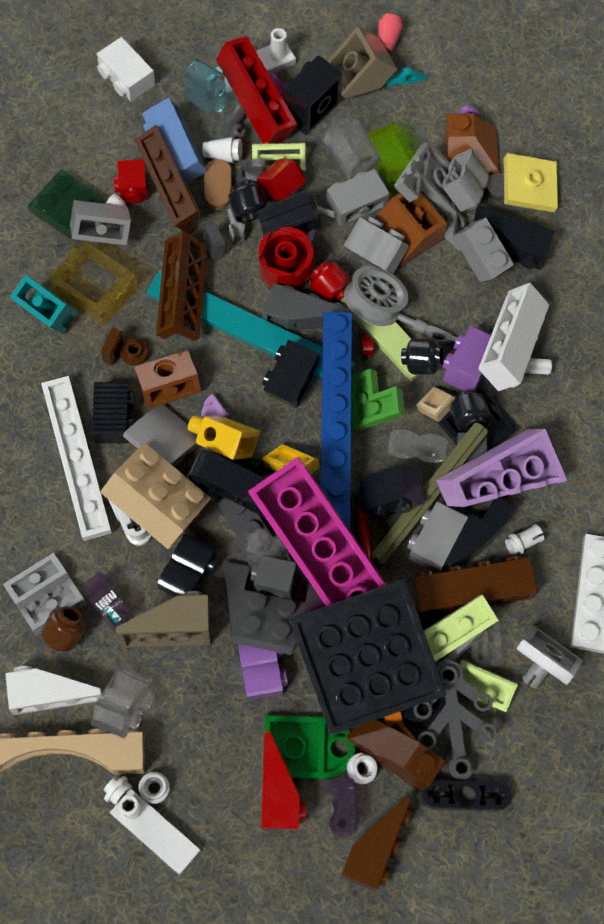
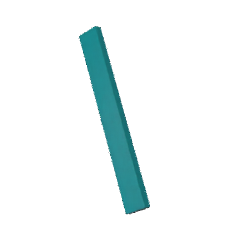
M161 270L147 290V296L157 301L160 298ZM187 290L186 299L192 307L193 299ZM203 291L201 322L274 357L281 345L285 346L288 340L318 353L321 358L313 376L322 379L321 346ZM351 361V372H352V370H353V368H354V365H355V363L352 362V361Z

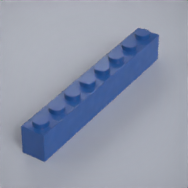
M323 312L320 488L350 530L352 312Z

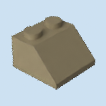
M360 26L353 30L327 61L342 72L341 95L344 98L380 89L397 70L380 38Z

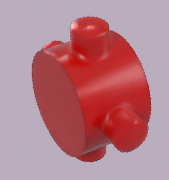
M368 334L364 335V339H361L362 355H365V359H370L374 353L373 339L369 338Z

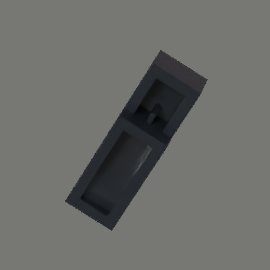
M497 497V499H493L483 519L471 514L447 557L442 571L446 572V569L454 566H463L486 549L504 529L516 506Z

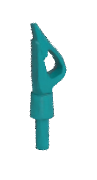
M404 67L398 74L392 75L383 86L388 88L396 85L421 82V80H427L428 76L413 68Z

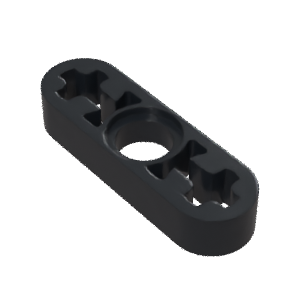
M433 780L431 785L422 791L421 798L425 806L432 810L499 812L511 803L512 792L505 783L498 781ZM448 786L454 787L452 792L454 804L448 803L450 797H441L438 803H434L433 798L428 797L427 793L432 792L433 787H438L440 793H449ZM463 787L472 789L475 794L474 802L471 804L460 802L458 791ZM479 787L485 788L483 794H492L495 788H497L500 794L505 795V799H502L500 804L497 805L494 799L485 798L483 800L484 805H480L481 791Z

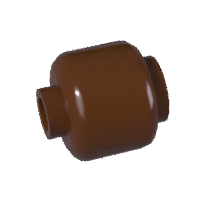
M70 606L58 607L49 614L41 631L42 637L51 649L70 651L77 646L86 629V624L82 614L77 609Z

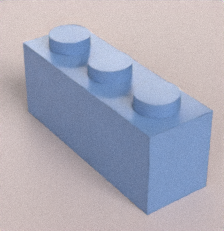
M170 98L142 113L146 121L143 124L145 131L154 125L161 128L186 183L208 172L179 108Z

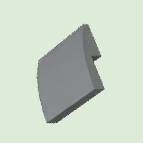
M163 404L144 415L123 434V437L136 448H139L145 442L172 466L180 464L186 454L201 446L196 443L198 434L188 431V424Z
M54 553L3 584L35 636L42 633V628L53 609L70 606L79 610L87 605Z

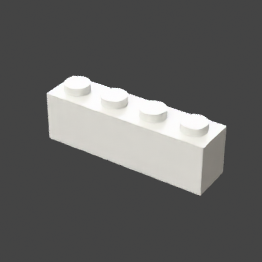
M531 283L508 291L478 368L498 391L521 384L549 304Z

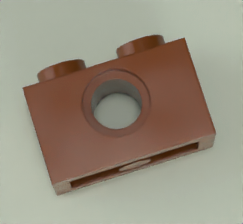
M188 350L134 367L138 384L148 409L201 392L198 374Z

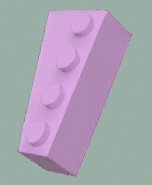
M545 428L527 429L436 480L447 506L465 507L497 499V497L521 493V491L567 481Z

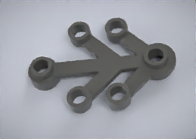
M445 660L436 666L446 691V705L428 729L419 734L417 741L421 743V738L424 735H430L432 737V744L427 748L431 750L436 745L437 736L448 723L453 758L448 763V771L455 779L465 780L472 775L474 767L470 758L466 757L461 721L477 732L478 737L484 742H492L497 736V730L492 724L482 722L458 703L457 691L472 700L474 707L479 711L489 710L492 707L493 701L489 694L480 693L463 680V671L459 664L451 660ZM447 669L451 670L454 674V678L451 681H446L443 678V672ZM481 696L488 699V705L485 708L478 706L477 700ZM437 699L423 703L428 707V712L424 716H420L417 713L419 705L414 706V715L419 719H427L432 713L431 706ZM485 727H490L493 732L492 736L488 739L482 736V730ZM459 762H464L467 765V770L462 774L456 771V765Z

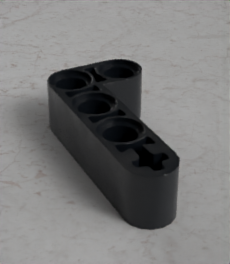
M201 449L186 477L204 493L208 494L210 490L265 518L248 491L266 478L214 452Z

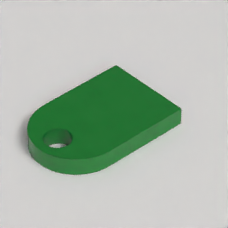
M265 715L264 731L271 730L293 779L332 780L347 771L348 761L355 753V745L345 739L350 732L349 729L330 735L324 717ZM337 741L344 742L348 747L347 755L341 758L335 757L331 752L332 744Z

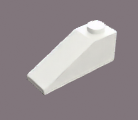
M31 666L16 667L13 669V672L5 673L9 710L13 715L104 701L100 688L39 669H32Z

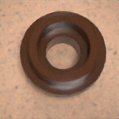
M129 339L122 344L120 356L126 364L135 366L146 360L148 349L142 340ZM132 348L139 350L135 354L129 353V350Z

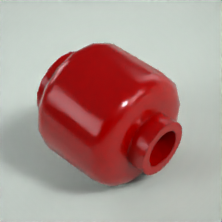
M323 261L309 276L312 279L310 282L311 289L327 302L332 301L334 298L340 301L344 296L346 285L350 281V276L334 261L329 263Z

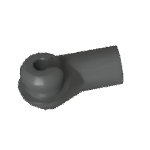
M237 105L224 122L228 137L234 136L235 139H243L246 134L245 128L243 129L240 123L246 115L241 105Z

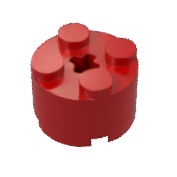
M281 227L278 231L269 232L262 238L258 251L259 272L262 281L270 287H273L274 283L292 286L296 291L301 289L310 279L309 276L313 271L314 249L307 235L296 228Z

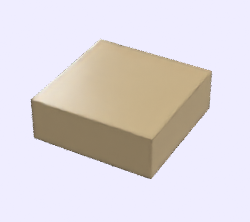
M434 386L416 406L419 412L440 422L450 411V405L455 397Z

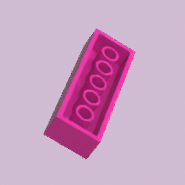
M300 457L295 458L248 491L325 605L386 585L382 576Z

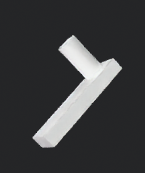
M276 28L271 32V45L256 51L269 75L296 64V58L286 43V32L281 28ZM216 67L215 74L226 93L233 91L220 67Z
M132 789L125 794L110 812L112 816L179 875L184 872L200 853L198 847Z

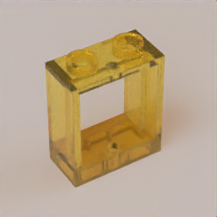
M85 240L70 251L68 259L62 265L55 267L49 278L52 290L102 326L110 320L138 288L135 274ZM88 257L118 278L117 282L97 304L66 283Z

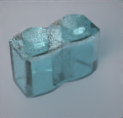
M195 58L184 74V84L187 86L185 98L191 104L214 116L217 111L221 112L227 103L225 76L222 72Z

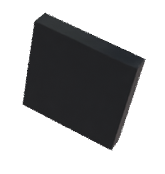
M481 388L476 392L484 397L491 414V419L486 427L488 431L487 451L514 435L517 430ZM449 411L437 423L457 445L458 433L464 432L456 428Z

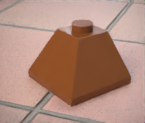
M473 113L447 114L444 126L445 158L451 162L455 155L471 149L489 175L500 173L496 128Z

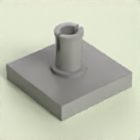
M536 626L532 627L516 648L534 661L526 674L522 676V679L528 684L531 678L536 675V678L530 685L535 689L540 687L548 673L568 685L583 662L581 658Z

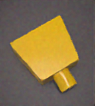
M193 415L188 424V431L198 434L196 438L198 445L232 460L252 458L261 433L260 430L218 415L205 416L204 418Z

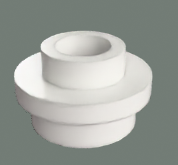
M358 753L349 759L347 772L353 782L367 784L375 778L377 764L370 755ZM359 763L365 767L363 774H360L357 770Z
M158 772L146 774L139 783L141 797L151 804L164 801L170 791L168 779ZM152 783L160 785V790L156 794L149 792V786Z
M115 776L106 785L104 792L107 794L104 800L107 803L112 802L116 806L132 788L128 783V778L122 776L119 779Z

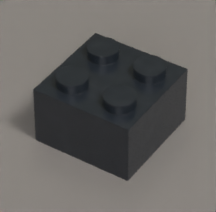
M319 55L311 62H306L300 73L294 79L290 78L283 87V100L297 123L296 128L306 136L341 100L342 72Z

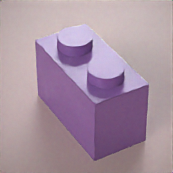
M470 326L466 335L460 334L454 345L456 352L454 355L449 353L442 368L446 369L443 381L463 391L475 392L484 376L478 368L491 335L473 326Z

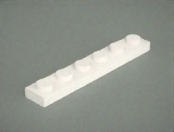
M69 376L43 382L41 384L82 539L86 541L111 534Z

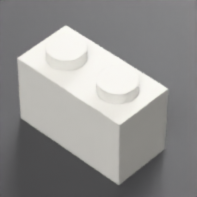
M122 37L97 53L99 64L97 69L104 79L109 78L113 82L116 92L120 96L125 95L130 102L155 86L154 71Z

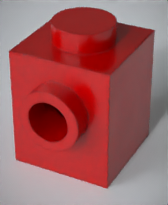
M144 159L117 161L118 176H113L114 192H119L120 197L125 202L131 204L148 200Z
M278 159L257 177L268 197L276 201L289 198L292 192L299 191V188L306 183L301 174V167L295 161L288 159Z

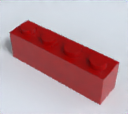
M248 36L225 42L216 61L262 143H280L287 140L297 126V123Z

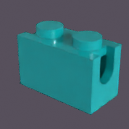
M27 275L22 278L10 296L12 300L36 318L62 334L67 330L64 325L70 322L71 315L76 318L79 313L78 310L40 282ZM31 288H35L37 291L29 301L25 298L26 293Z

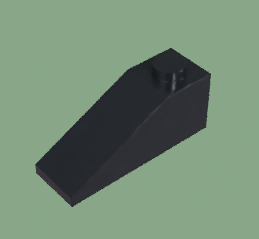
M478 205L473 222L487 218L507 254L515 262L521 263L527 269L541 270L555 231Z

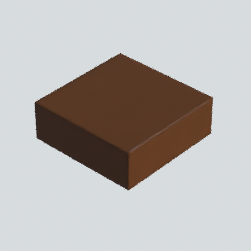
M111 329L101 349L103 362L109 365L115 364L120 354V348L124 343L122 332L118 329Z

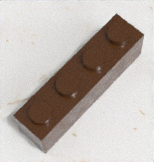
M520 556L505 558L501 563L492 564L491 561H483L475 564V567L464 569L463 566H454L446 569V572L435 574L434 571L419 573L412 583L417 612L420 613L419 618L453 613L479 595L484 596L489 606L533 599L537 593V587L530 558L520 559Z

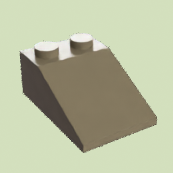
M198 591L186 592L184 596H176L116 627V635L121 648L211 645L208 595H202Z

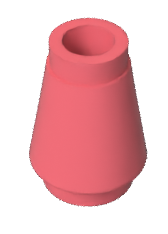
M384 14L382 19L378 21V37L389 55L392 54L403 29L402 19L395 14Z

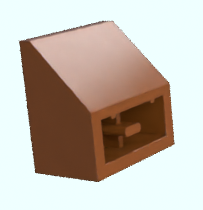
M420 191L418 199L411 202L401 193L397 194L374 218L384 224L382 230L389 233L390 229H393L405 236L403 242L408 244L409 248L399 263L400 266H403L442 241L447 226L446 221Z

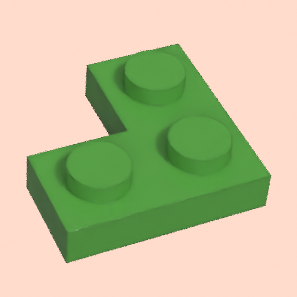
M371 368L351 375L352 429L361 431L405 416L403 389L395 386L379 392L377 372Z

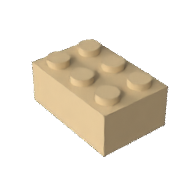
M145 442L114 472L100 491L101 494L167 549L170 548L211 499Z

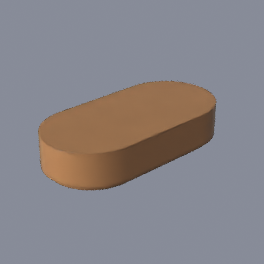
M215 159L206 165L208 172L204 173V201L210 209L222 210L230 204L228 195L231 192V167L226 161Z

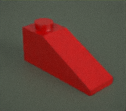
M265 730L261 828L299 829V821H305L306 802H300V793L271 730Z

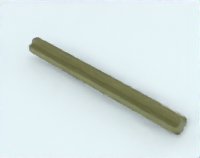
M474 423L423 487L424 504L413 507L412 511L401 515L372 552L371 556L374 560L382 565L387 563L423 517L424 513L441 494L436 480L462 466L488 434L484 426L479 423Z

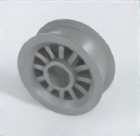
M364 266L356 270L352 282L346 286L344 299L348 308L359 319L375 326H389L398 319L399 311L406 307L408 293L403 283L392 273L379 267Z

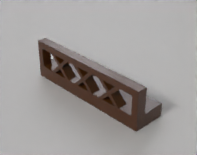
M154 125L134 140L174 226L181 231L192 234L195 232L191 221L199 217L201 213L161 128Z
M184 231L165 240L156 335L166 339L178 333L192 341L200 339L207 244ZM190 246L198 250L196 260L190 251ZM188 267L191 268L195 275V283L192 282L188 275ZM187 290L193 299L192 307L186 299ZM185 314L191 323V329L183 325Z

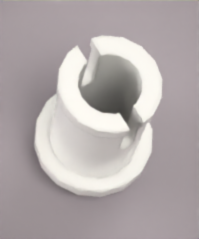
M534 524L516 535L514 533L510 534L508 539L505 540V545L512 555H522L525 549L544 541V535L538 536L543 532L537 524Z

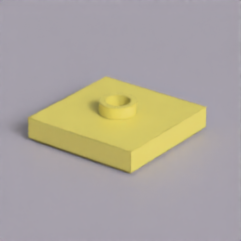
M507 153L504 157V204L555 212L558 208L557 162Z

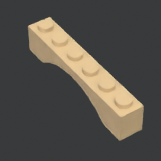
M120 728L119 733H107L105 729H92L85 735H76V731L70 730L59 731L57 736H45L43 732L27 733V737L15 738L14 734H0V774L21 761L48 754H67L86 758L103 766L113 775L145 774V737L143 732H137V728Z

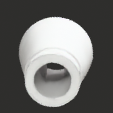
M233 136L203 142V157L214 160L221 159L229 163L241 161L242 141L241 139H235Z

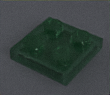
M61 169L27 205V209L70 239L72 237L70 220L73 201L102 204L103 197Z

